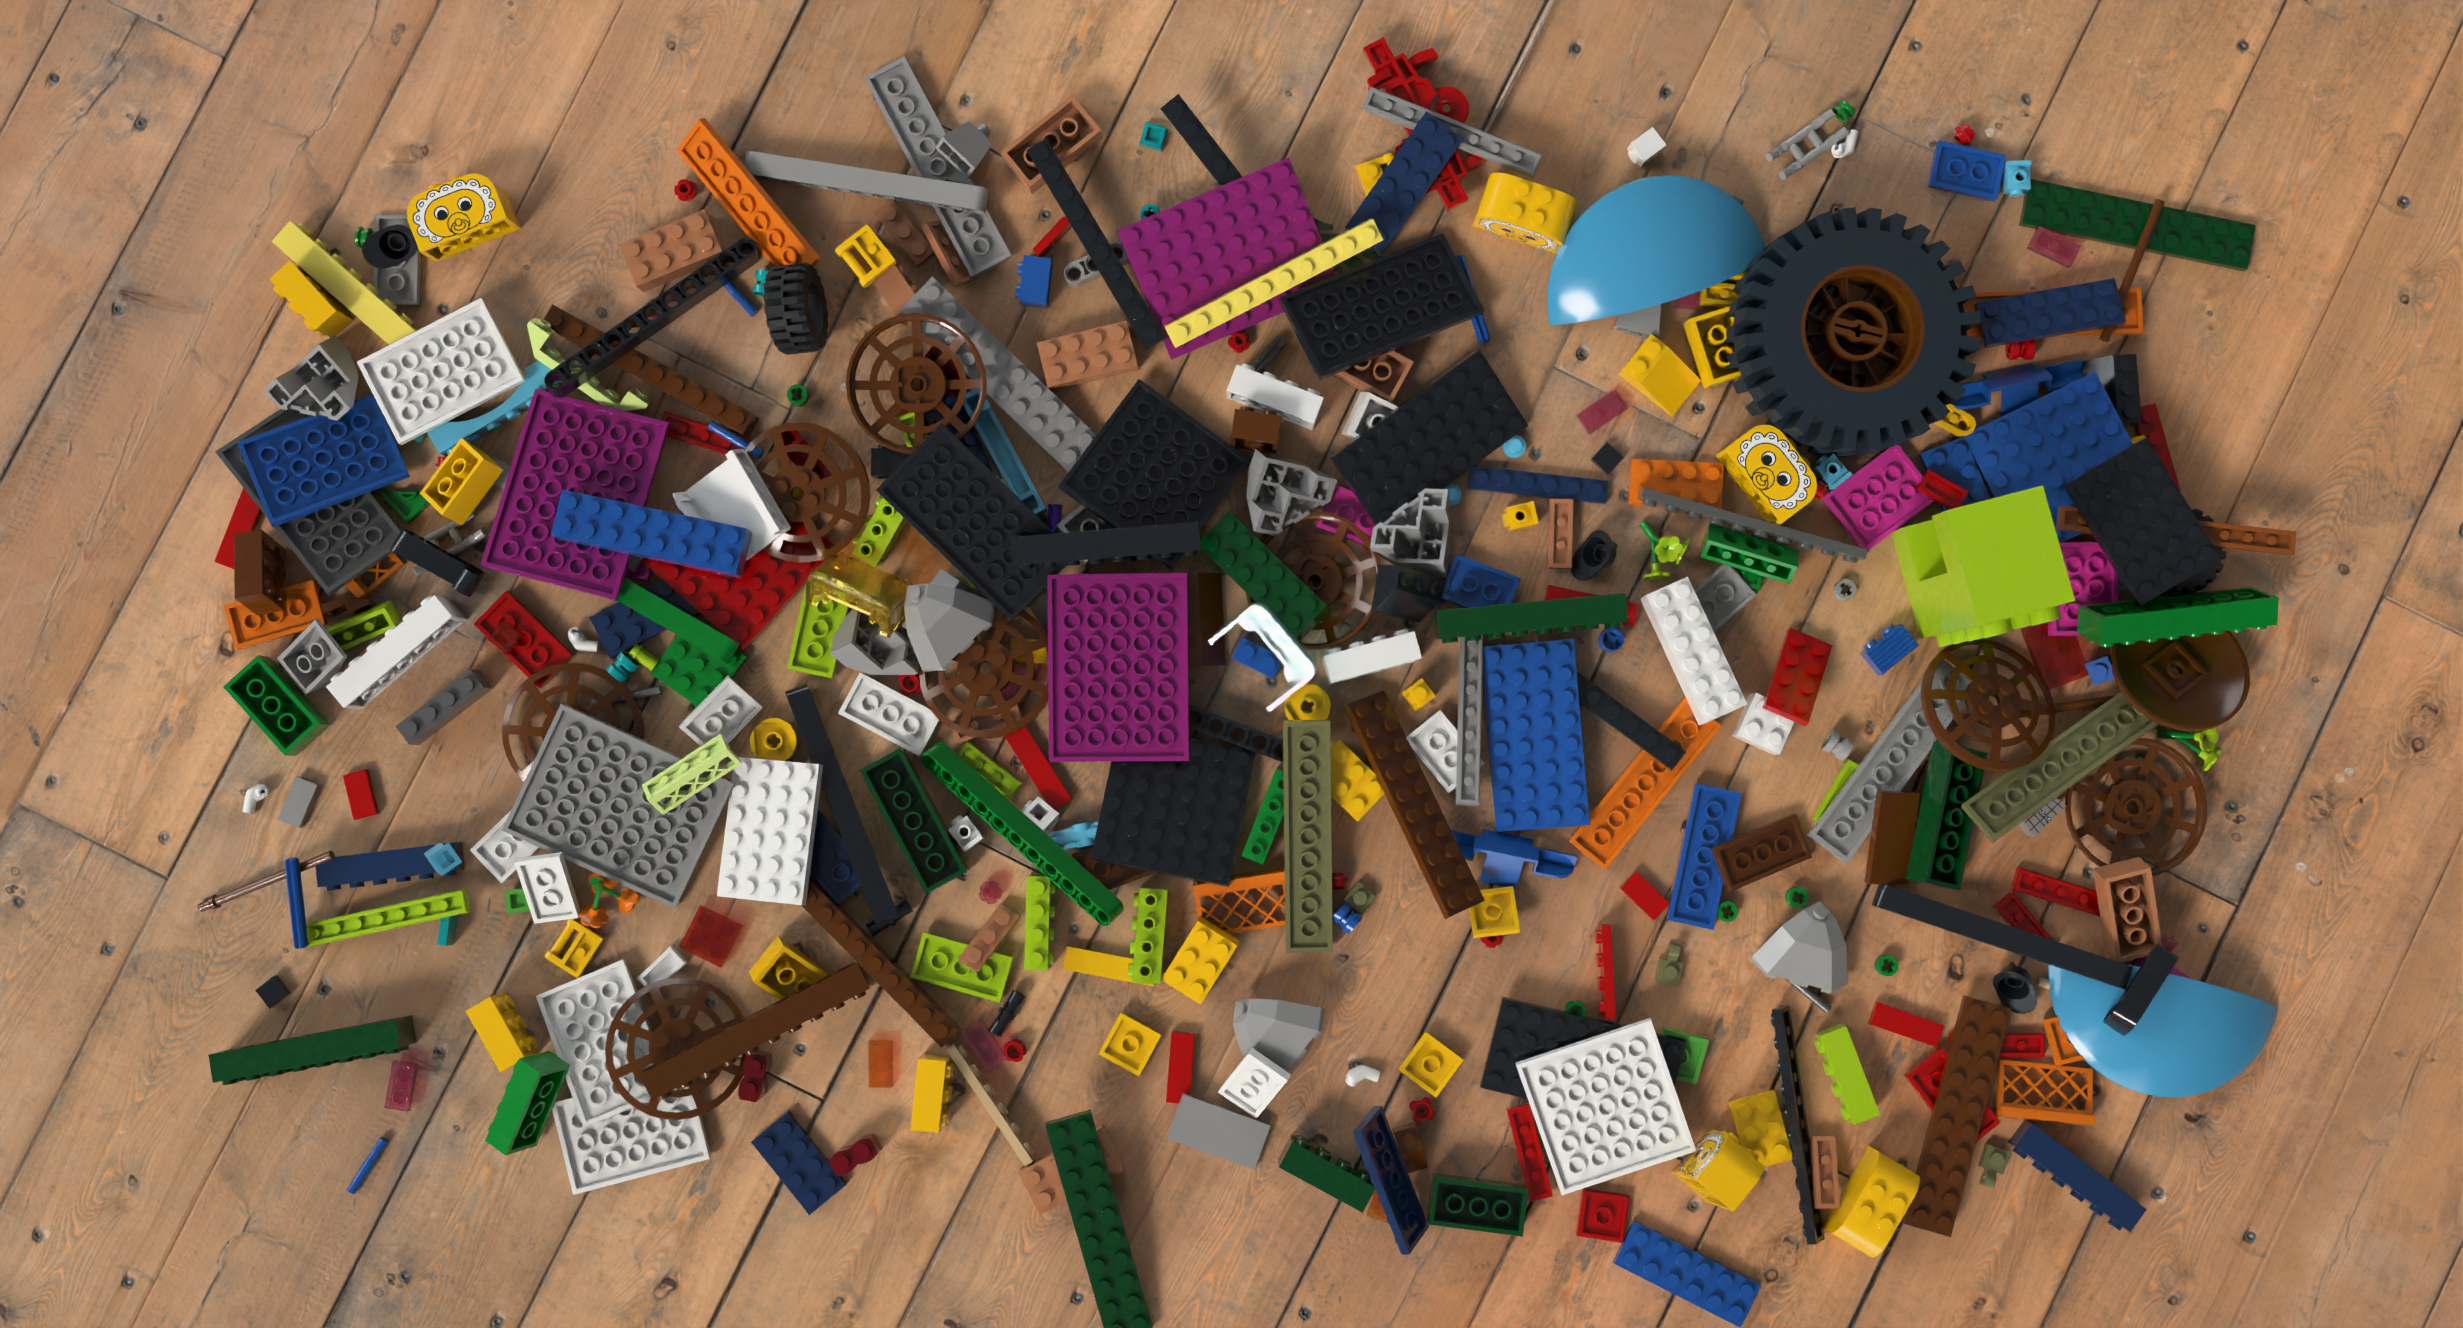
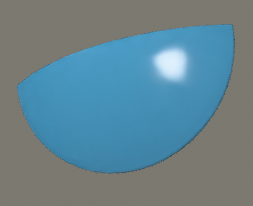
M1676 175L1653 176L1632 181L1612 190L1594 202L1582 213L1568 231L1564 245H1561L1556 253L1548 280L1547 311L1550 325H1562L1607 318L1653 307L1699 292L1745 271L1748 264L1764 252L1763 249L1766 247L1757 225L1745 208L1731 195L1708 182Z
M2048 964L2051 1002L2055 1015L2059 1016L2061 1020L2058 1021L2064 1033H2067L2069 1042L2074 1044L2078 1054L2083 1055L2084 1060L2101 1075L2129 1090L2158 1097L2192 1096L2208 1092L2231 1081L2243 1072L2262 1050L2272 1030L2278 1007L2236 991L2169 974L2136 1026L2128 1034L2122 1036L2104 1024L2103 1020L2111 1008L2119 1001L2125 989ZM2129 965L2132 966L2133 969L2127 987L2136 975V973L2138 972L2140 967Z

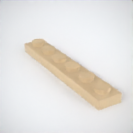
M957 1042L949 1046L946 1051L1026 1167L1035 1158L1033 1156L1035 1153L1033 1147L1028 1141H1023L1020 1136L1022 1132L1015 1122H1010L1007 1117L1009 1114L1008 1110L1002 1102L998 1104L994 1098L996 1094L991 1085L983 1082L980 1077L982 1072L976 1064L972 1065L967 1058L969 1053L962 1044L958 1045Z

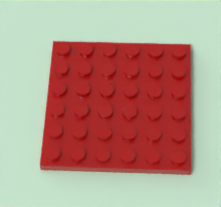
M803 521L790 522L791 529L786 533L791 535H808ZM825 536L821 537L827 550L835 546ZM784 540L780 550L782 553L796 556L818 554L812 541L791 542ZM761 550L745 562L742 578L643 557L640 561L727 637L740 644L739 647L745 651L806 584V580L810 579L828 558L814 562L799 563L785 561Z

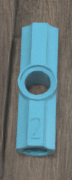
M1098 821L1072 825V828L1050 832L1048 836L1064 850L1093 845Z

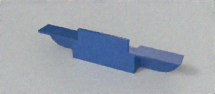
M2082 359L2036 368L2033 363L1983 373L1984 380L1960 384L1966 390L1960 400L1950 404L1961 410L1990 405L1991 392L2001 390L2000 417L2037 400L2039 382L2051 392L2083 378Z
M1482 829V836L1451 830L1465 860L1473 861L1476 851L1487 853L1480 882L1504 887L1513 886L1516 889L1524 861L1533 862L1532 874L1551 878H1566L1573 873L1578 858L1577 855L1533 847V839L1486 829Z

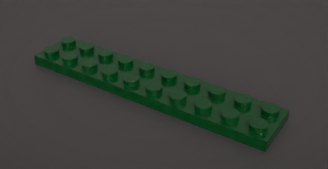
M2030 179L2031 189L2024 195L2019 226L2136 249L2154 204ZM2163 206L2145 251L2244 272L2248 270L2256 225Z
M1091 1109L1045 1122L1103 1328H1153Z

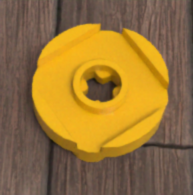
M1314 684L1296 686L1289 692L1285 700V714L1288 720H1327L1330 714L1331 702L1328 694L1321 687ZM1303 701L1313 702L1314 706L1311 713L1301 710L1304 706Z
M768 718L760 722L751 733L750 746L753 753L759 759L787 761L794 756L797 750L798 735L791 723L780 718ZM774 734L780 739V743L777 744L776 748H773V744L768 743V740L772 739Z

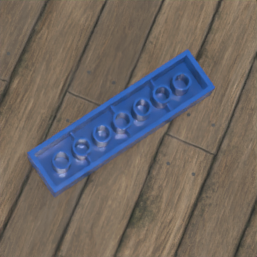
M562 490L551 536L567 542L742 578L752 532L743 527Z

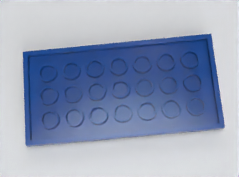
M1574 639L1483 647V681L1496 832L1590 825Z

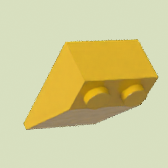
M1652 334L1647 337L1618 374L1672 417L1701 382L1698 376L1668 346Z
M779 936L775 938L749 971L755 984L779 1000L829 975L796 947Z

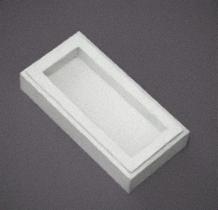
M672 945L637 979L644 987L657 981L671 979L688 961Z

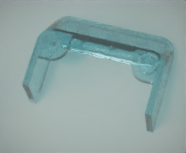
M1257 602L1232 618L1208 642L1210 645L1213 644L1237 623L1247 631L1255 630L1285 665L1284 677L1291 684L1275 696L1267 706L1266 710L1270 712L1311 680L1317 672V665L1270 608L1264 603Z

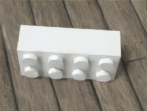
M1244 363L1242 366L1236 364L1226 390L1228 399L1262 412L1264 410L1278 412L1277 415L1282 416L1283 420L1313 430L1324 397L1320 396V392L1310 388L1305 391L1298 388L1299 385L1293 381L1286 380L1284 383L1276 380L1277 376L1269 372L1261 374L1255 372L1253 366Z
M1408 629L1394 632V637L1386 639V635L1372 638L1369 644L1364 645L1363 641L1349 644V649L1341 651L1340 647L1327 650V655L1323 656L1322 660L1329 685L1419 661L1422 659L1415 631L1409 632Z

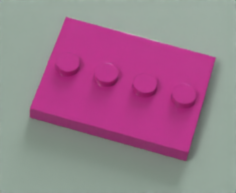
M1899 445L1886 449L1821 498L1859 548L1867 550L1871 549L1934 502L1931 498L1915 490L1923 476Z
M2059 542L2075 601L2058 605L2061 619L2048 622V636L2080 635L2077 633L2078 606L2118 602V575L2098 542Z

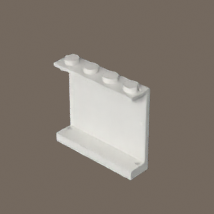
M733 449L725 454L728 460L685 492L673 493L672 496L676 501L678 509L686 516L743 527L751 531L752 536L746 557L747 561L790 530L791 527L745 449Z

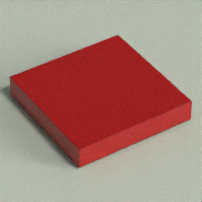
M1583 1188L1576 1236L1623 1243L1630 1196Z

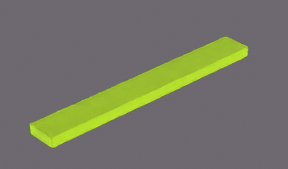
M468 889L306 923L307 947L470 913L471 906Z

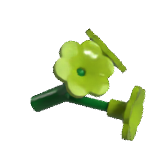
M1643 521L1639 527L1650 539L1653 561L1651 573L1643 575V580L1670 578L1669 572L1661 571L1657 555L1658 560L1662 563L1676 561V564H1678L1691 538H1688L1685 543L1681 544L1679 543V538L1675 535L1660 537L1647 521Z
M2217 727L2195 732V734H2189L2188 732L2190 731L2157 730V738L2178 740L2197 752V756L2204 759V763L2201 766L2203 771H2207L2217 761L2219 754L2222 752V748L2215 747L2219 740ZM2185 738L2194 739L2195 741H2199V742H2200V748L2197 747V746H2195L2194 744H2192L2191 742H2189V741L2186 740Z

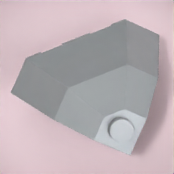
M334 335L318 344L293 369L275 378L263 391L279 409H294L302 414L327 416L331 420L338 421L353 408L359 376L351 353Z
M1255 449L1248 470L1246 494L1253 530L1273 536L1281 533L1287 525L1292 522L1297 523L1308 516L1314 508L1319 505L1324 506L1330 502L1337 479L1302 462L1276 453Z
M1425 488L1418 493L1416 499L1409 504L1406 502L1392 513L1393 516L1373 527L1370 549L1393 565L1437 577H1447L1451 544L1449 490Z
M882 582L847 614L833 636L830 654L845 667L870 675H916L919 672V662L908 637L907 629L901 626L906 619L901 617L898 606L901 605L898 596Z
M934 584L908 585L904 604L907 634L922 671L946 670L951 665L950 661L959 652L962 654L975 642L973 639L982 630L986 631L992 626L995 605L990 600L953 587Z
M1821 901L1803 909L1782 925L1751 957V960L1765 976L1774 979L1777 976L1789 979V983L1806 988L1810 985L1821 988V992L1831 994L1848 984L1846 942L1836 918Z
M1251 998L1236 1001L1233 1027L1239 1049L1245 1057L1250 1049L1253 1048L1285 1071H1288L1293 1063L1298 1064L1308 1051L1306 1046L1312 1038L1317 1039L1321 1034L1325 1009L1273 999Z

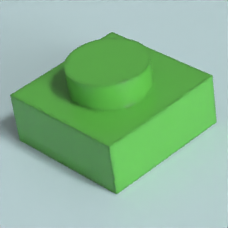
M523 888L505 891L507 914L530 911Z

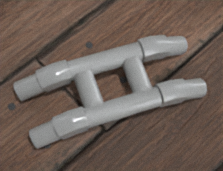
M1831 108L1789 139L1766 153L1765 157L1770 162L1788 150L1796 158L1797 161L1779 173V177L1782 180L1801 170L1849 134L1847 129L1843 127L1824 142L1817 134L1816 130L1836 116ZM1808 136L1815 148L1804 154L1797 143Z
M474 509L463 525L451 521L423 538L441 547L437 540L450 534L455 546L446 551L456 556L478 544L488 535V531L485 528H481L463 540L457 528H461L477 515ZM418 565L412 568L416 576L428 572Z

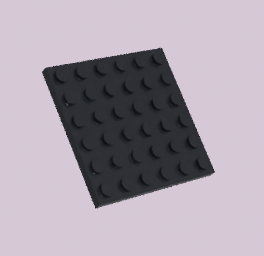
M1138 379L1061 481L1058 488L1114 529L1200 522L1201 530L1251 460L1149 385ZM1173 552L1174 557L1160 558L1159 554L1150 555L1172 570L1183 555V552Z
M1190 737V761H1111L1091 860L1229 887L1256 752Z

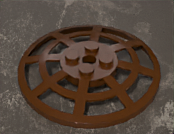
M901 314L888 318L873 327L857 344L847 369V399L855 419L867 435L890 450L911 454L924 441V433L933 432L941 423L945 426L951 423L959 431L955 435L959 440L968 434L977 422L985 403L987 391L986 370L975 344L956 325L930 314ZM921 321L941 325L952 331L957 337L947 346L935 338L922 336ZM904 322L912 323V336L898 339L887 347L876 338L881 332L894 325ZM913 343V357L901 361L892 353L901 346ZM923 343L936 346L944 352L934 362L923 357ZM964 343L968 346L976 360L980 379L966 378L964 366L956 355V352ZM870 344L879 353L872 366L870 381L855 380L859 360L864 350ZM886 359L894 367L890 381H877L879 370ZM950 359H952L957 368L960 380H946L941 368ZM921 378L924 381V388L917 392L913 389L912 383L915 379ZM980 388L977 407L971 419L965 425L956 415L964 404L967 389ZM960 389L958 400L954 408L950 410L942 402L946 390ZM855 390H870L873 405L881 416L871 426L859 408ZM877 390L891 391L895 403L887 411L880 402ZM934 408L945 417L935 424L924 426V413ZM902 409L915 413L914 427L902 424L895 420L894 417ZM889 423L900 431L913 433L914 447L895 444L883 438L878 432Z
M803 422L787 423L763 432L747 446L745 451L749 455L763 440L770 436L773 437L776 449L766 455L757 465L756 469L764 483L770 486L769 491L788 524L790 525L791 521H803L808 535L784 533L773 541L771 547L766 546L762 550L785 561L799 563L826 559L840 552L858 535L869 511L870 482L860 456L843 437L817 424ZM804 430L815 432L819 436L813 447L802 444L785 446L781 432ZM828 439L835 442L845 451L851 459L854 468L841 472L834 460L822 452ZM787 452L809 453V456L804 465L792 466ZM777 456L779 457L782 470L775 477L762 472L771 460ZM818 458L828 465L834 475L822 479L813 469ZM855 477H859L861 485V503L858 515L844 510L847 500L845 481ZM838 484L839 489L838 506L826 502V488ZM795 487H800L804 492L801 500L793 497V489ZM821 510L833 515L827 525L817 531L812 518L817 516ZM840 519L853 523V527L843 540L827 550L821 537L830 532ZM784 540L791 542L812 541L818 554L796 556L782 553L780 550Z
M1314 511L1297 523L1292 522L1283 528L1284 530L1293 525L1297 538L1285 545L1278 552L1277 556L1309 587L1310 579L1314 576H1319L1321 578V585L1318 588L1311 589L1328 606L1334 604L1337 599L1348 604V607L1334 619H1331L1330 612H1328L1322 619V623H1318L1312 629H1324L1327 642L1299 643L1290 639L1291 636L1285 630L1280 634L1265 620L1258 604L1246 593L1247 602L1253 616L1270 636L1283 644L1304 650H1322L1335 647L1348 641L1364 628L1375 611H1371L1372 604L1369 605L1360 600L1363 589L1362 572L1375 567L1377 578L1378 566L1381 564L1378 554L1370 549V539L1357 525L1333 513ZM1325 520L1337 523L1339 526L1334 537L1323 534L1306 535L1302 522ZM1347 529L1354 532L1364 542L1372 558L1359 562L1355 553L1342 542ZM1264 534L1260 540L1267 545L1275 536ZM1321 541L1330 543V546L1325 556L1312 554L1309 542ZM1300 546L1303 557L1297 560L1294 565L1283 560L1291 550ZM1339 548L1347 554L1353 564L1352 566L1340 570L1339 566L1333 561ZM1356 574L1355 594L1351 596L1342 591L1343 579ZM1355 608L1366 613L1363 620L1353 630L1336 639L1333 626L1345 620Z
M1022 610L1018 615L1027 620L1036 629L1041 639L1028 643L1019 631L1008 625L1010 619L1003 614L1000 621L993 620L991 627H995L996 630L991 640H978L976 636L973 639L975 642L962 654L958 653L952 659L958 662V675L946 680L945 670L938 671L940 684L928 690L925 672L922 671L919 664V682L923 697L934 715L950 729L973 738L992 739L1004 737L1028 726L1046 707L1048 703V679L1046 685L1033 680L1034 657L1032 652L1045 647L1048 655V634L1040 623L1025 610ZM1005 631L1014 636L1021 646L1008 651L1000 644ZM1023 655L1026 656L1027 662L1025 677L1014 673L1013 660ZM984 662H990L992 665L991 671L987 674L980 672V666ZM1010 682L1021 685L1017 694L1006 702L1001 691ZM962 683L970 691L966 704L958 700L950 689ZM1029 689L1041 693L1042 695L1033 709L1022 719L1015 722L1009 709L1018 704ZM944 693L953 705L963 711L960 724L947 718L937 708L932 699ZM979 695H992L997 707L988 709L975 708ZM1001 713L1006 727L994 730H974L969 728L972 715L992 716Z
M1986 639L1951 644L1932 659L1924 672L1921 683V702L1926 721L1940 743L1963 762L1988 771L2005 772L2028 765L2047 748L2055 728L2054 701L2042 675L2031 662L2017 651L2001 643ZM1966 645H1982L1985 655L1973 656L1960 661L1951 652ZM1993 648L2012 656L2024 667L2020 670L2012 663L1995 657ZM1944 659L1955 668L1948 678L1946 690H1932L1935 671ZM1978 662H1986L1988 673L1978 676L1968 666ZM1997 664L2010 669L2015 675L2010 680L1999 675ZM1960 673L1971 681L1966 691L1955 690V684ZM2030 673L2042 689L2047 705L2039 703L2036 691L2027 678ZM2022 681L2027 687L2032 701L2021 698L2016 686ZM1989 696H1993L1997 700L1998 705H1993L1989 700ZM1933 699H1947L1950 712L1958 724L1949 734L1937 717ZM1956 700H1965L1966 707L1971 714L1966 719L1962 717ZM2022 708L2033 710L2032 718L2027 728L2018 718ZM2039 712L2049 715L2047 734L2040 746L2037 745L2031 735L2037 726ZM1979 722L1986 727L1992 728L1991 737L1979 733L1972 726ZM2009 724H2012L2020 734L2014 738L2001 739L2002 728ZM1966 732L1978 742L1991 746L1990 760L1972 754L1961 747L1956 740ZM2025 741L2032 752L2018 760L2000 761L2001 747H2010Z
M562 663L550 666L526 679L508 702L502 725L505 753L511 767L523 782L525 781L536 758L530 745L529 736H541L544 741L559 709H554L546 700L556 693L567 692L566 705L595 718L605 709L610 717L612 726L619 729V719L611 703L622 695L632 711L635 723V731L625 732L644 740V721L641 710L627 686L615 679L608 671L583 663ZM570 670L568 684L550 688L542 694L533 684L539 678L550 673ZM584 671L597 675L610 682L615 688L606 696H603L592 688L578 685L579 673ZM526 690L534 701L525 713L522 726L509 725L513 707L520 695ZM577 692L589 695L598 702L589 710L576 705ZM539 706L547 715L543 726H529L531 717ZM509 734L522 735L524 750L531 761L523 771L517 765L512 755Z
M2139 738L2131 745L2149 747L2144 759H2122L2115 761L2114 757L2106 762V766L2094 775L2088 786L2078 782L2067 790L2065 814L2068 828L2076 845L2098 867L2120 862L2121 855L2142 856L2150 854L2157 865L2151 868L2152 876H2157L2180 865L2197 847L2205 830L2208 804L2201 778L2194 766L2184 755L2160 741ZM2161 751L2175 760L2184 770L2187 777L2173 782L2172 778L2163 769L2153 764L2158 752ZM2123 766L2140 767L2136 778L2128 780L2122 779L2118 768ZM2149 771L2158 775L2166 786L2155 790L2150 784L2146 783ZM2109 772L2114 785L2109 788L2107 793L2096 790L2095 786ZM2190 786L2193 787L2196 799L2195 824L2180 820L2182 805L2178 791ZM2073 791L2085 795L2083 812L2086 824L2078 829L2074 827L2071 814ZM2170 794L2173 803L2172 817L2161 813V798ZM2091 798L2103 802L2104 815L2092 820L2090 810ZM2130 801H2134L2137 804V811L2134 814L2129 813L2127 810V804ZM2158 822L2168 825L2169 827L2164 835L2154 842L2149 831ZM2109 824L2117 831L2114 844L2107 841L2097 829ZM2177 829L2191 833L2184 847L2172 859L2166 862L2158 849L2170 841ZM2091 833L2102 846L2112 851L2110 863L2107 864L2094 856L2084 846L2080 838ZM2127 835H2139L2145 845L2144 848L2139 849L2123 848Z
M671 978L647 985L628 998L620 1007L611 1022L607 1034L605 1047L606 1065L615 1088L634 1108L652 1117L666 1120H683L708 1113L728 1099L738 1087L744 1076L743 1063L746 1058L745 1053L742 1054L739 1066L731 1064L724 1067L722 1064L714 1068L716 1072L708 1076L701 1083L698 1084L695 1078L693 1079L694 1083L688 1086V1089L671 1090L672 1094L668 1097L679 1098L692 1095L697 1108L690 1111L665 1112L657 1110L660 1102L657 1098L654 1100L650 1098L648 1105H645L630 1095L619 1078L633 1072L637 1080L644 1086L639 1076L640 1068L651 1063L655 1064L675 1054L671 1051L673 1042L681 1041L686 1048L744 1017L728 995L707 982L691 978ZM676 984L699 987L694 1000L689 998L664 1000L659 988ZM710 991L723 1000L733 1011L736 1018L722 1023L718 1015L707 1005L703 1004L707 992ZM648 992L651 993L655 1004L645 1010L635 1021L634 1025L621 1021L624 1013L636 1000ZM673 1005L690 1006L685 1019H671L667 1007ZM699 1010L708 1015L716 1026L702 1031L694 1023ZM658 1011L662 1024L654 1032L640 1028L650 1015ZM616 1029L629 1034L627 1042V1058L629 1063L615 1069L612 1052ZM639 1037L649 1041V1054L635 1060V1039ZM722 1070L735 1075L730 1085L722 1094L710 1103H705L701 1091L713 1083Z

